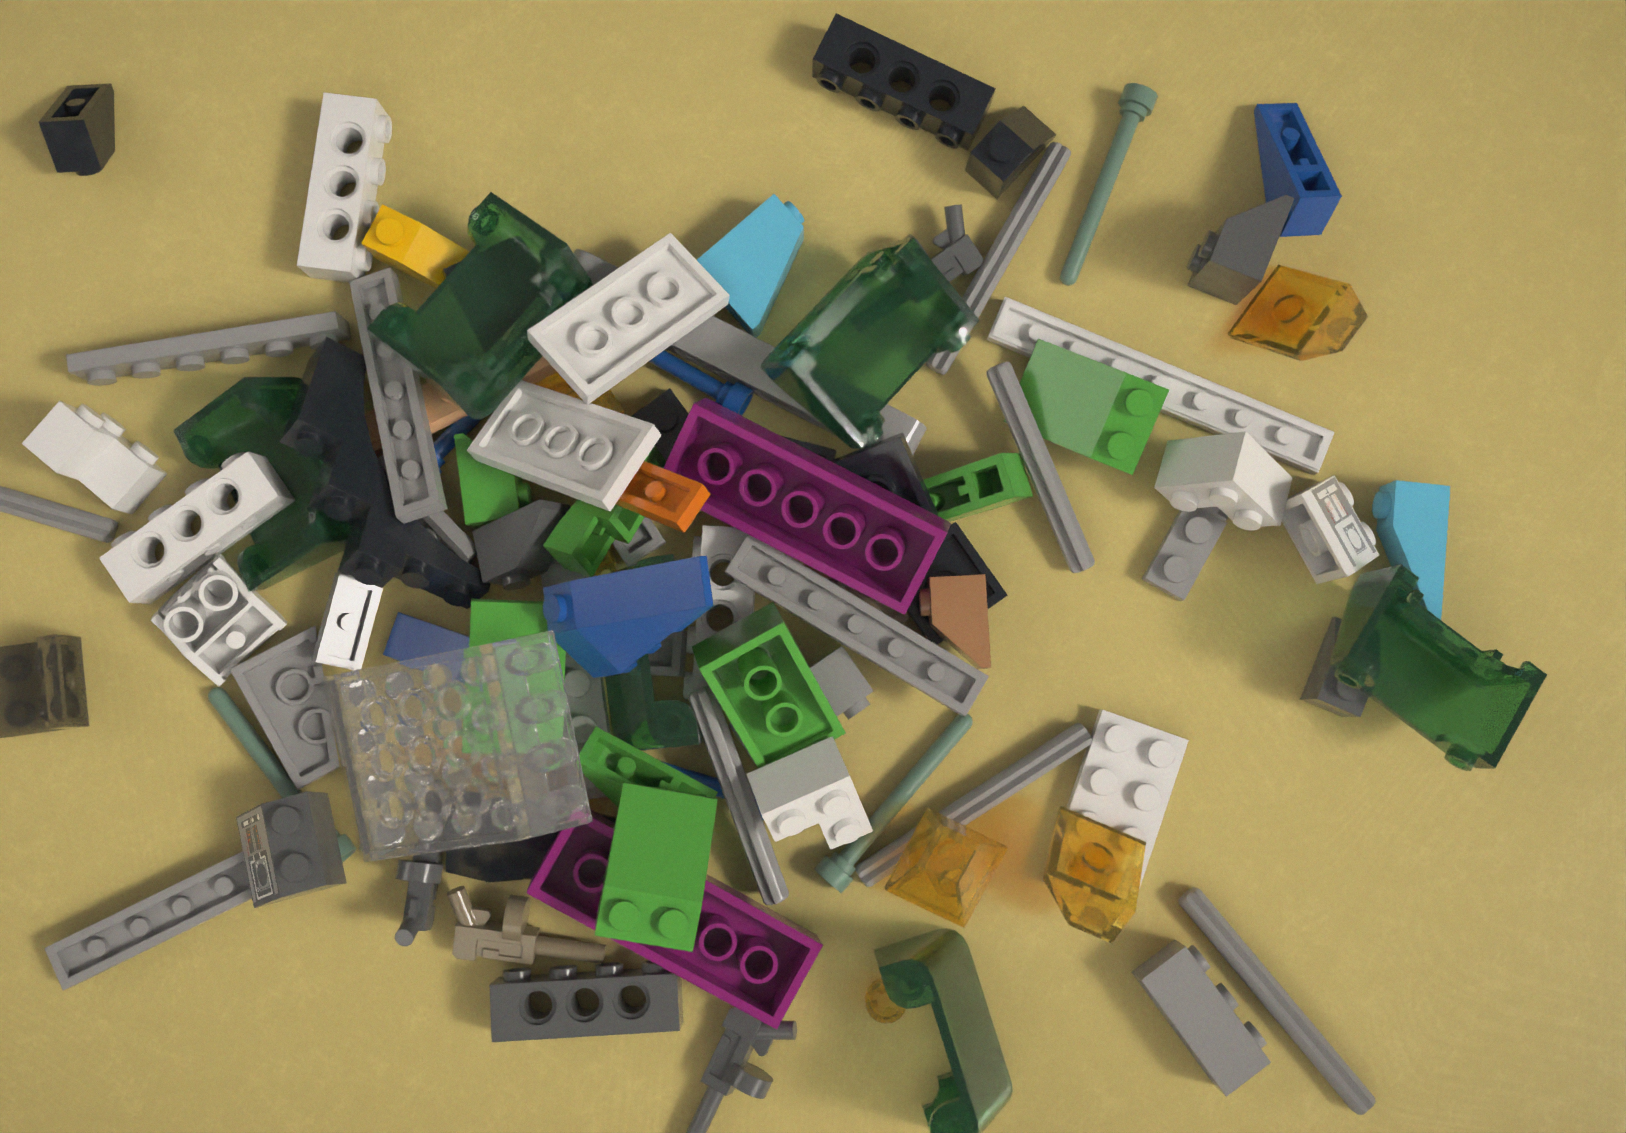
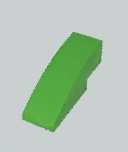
M655 445L644 460L661 468H664L667 462ZM577 499L556 525L543 546L564 569L593 577L614 540L629 544L642 523L644 516L616 504L611 511H607Z

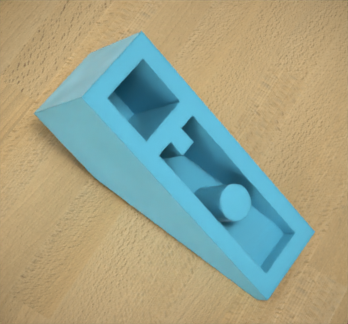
M1395 480L1380 486L1379 491L1374 496L1372 513L1374 518H1377L1376 531L1414 623L1441 622L1450 486Z

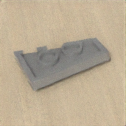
M315 626L230 669L297 790L340 768L322 663L312 661L317 641Z

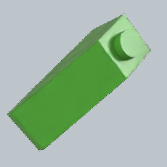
M999 453L924 479L938 516L949 522L1033 497L1020 453Z
M595 726L573 764L617 807L619 806L623 782L715 798L718 793Z

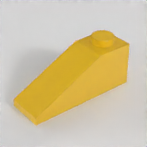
M383 204L361 243L377 260L454 298L455 296L442 270L475 255L424 224Z

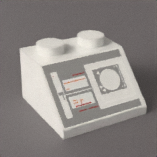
M1335 475L1288 498L1282 518V523L1316 584L1348 577L1379 556L1374 547L1376 539L1372 530L1365 522H1360L1352 507L1354 500L1351 492L1345 484L1337 481Z

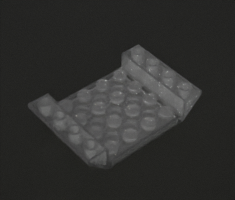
M554 630L323 676L358 851L364 862L521 841L588 824L593 821Z

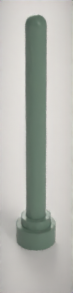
M1128 83L1124 86L1118 102L1121 107L1119 113L1122 118L1061 271L1060 280L1064 285L1070 286L1077 281L1139 122H1143L1146 116H1150L1158 95L1154 90L1145 85Z
M221 687L211 689L208 693L210 703L281 797L285 798L303 793L301 790L296 789L287 771L228 693ZM336 830L343 863L357 848L346 834L340 835Z
M958 714L868 819L873 832L859 837L852 843H848L839 854L835 851L830 858L826 855L814 868L819 875L841 894L854 880L851 877L856 870L853 865L971 728L973 724L972 717L969 714L966 717Z

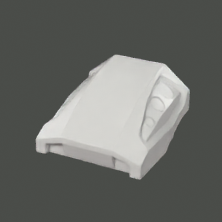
M221 554L190 578L151 618V621L172 641L183 656L218 687L231 674V668L241 664L269 637L287 625L284 617L244 581Z

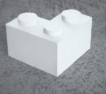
M59 401L22 442L26 448L53 471L79 480L112 509L128 514H133L167 475L164 470L155 464L159 457L151 449L139 441H136L134 444L130 443L122 436L126 429L119 422L104 412L99 415L85 404H81L79 408Z
M1245 431L1167 441L1154 488L1170 501L1171 506L1178 510L1191 512L1197 508L1218 507L1233 521L1234 525L1244 530L1254 531L1260 529V527L1281 525L1292 477Z
M829 737L746 774L761 815L775 842L788 836L796 835L818 823L831 850L843 844L852 843L859 837L873 832L833 737Z

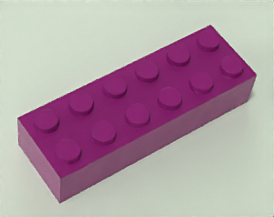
M708 398L693 403L664 466V469L702 483L711 495L700 509L703 512L904 615L951 525V522Z
M576 802L531 879L526 893L595 930L615 823ZM708 874L706 875L693 952L609 938L776 1030L823 947L822 942L815 933Z

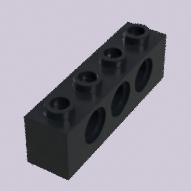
M837 13L813 57L812 77L816 78L823 88L835 93H839L841 90L854 96L863 107L872 111H879L881 109L896 116V120L901 125L912 130L921 128L935 135V138L941 144L953 149L961 147L969 150L991 106L996 88ZM863 62L868 64L872 70L867 73H857L851 66L855 63ZM895 81H904L911 86V89L907 92H898L890 85ZM941 99L948 102L951 108L946 111H938L930 105V102Z

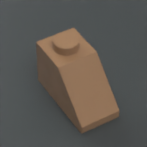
M985 574L929 577L926 581L927 588L919 589L920 616H928L929 627L976 669L991 668Z

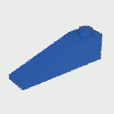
M697 556L582 578L543 588V613L547 620L549 636L593 678L630 672L638 666L636 661L642 656L654 653L661 648L660 642L671 633L681 632L713 607L707 556Z

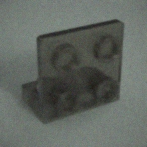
M53 634L37 637V642L0 647V738L89 727L81 637Z

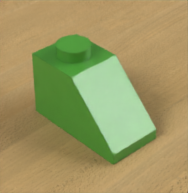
M463 433L454 434L466 525L473 529H478L533 503L528 482L523 483L522 478L476 461L467 451L473 440Z

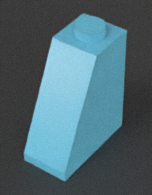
M775 194L769 197L697 259L705 270L730 295L728 305L725 308L748 334L756 338L764 328L804 240V226L802 225L804 218L790 201H786L783 204Z

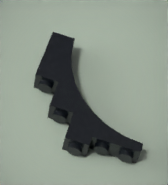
M326 337L307 362L280 442L296 449L304 456L313 457L323 462L309 506L324 512L334 520L344 521L352 525L338 570L353 576L362 584L374 585L381 589L395 577L411 588L422 589L443 598L450 605L469 609L471 607V599H481L489 592L491 584L483 583L479 568L464 561L444 546L418 520L404 524L396 518L389 481L372 447L365 419L363 384L366 364L364 355Z

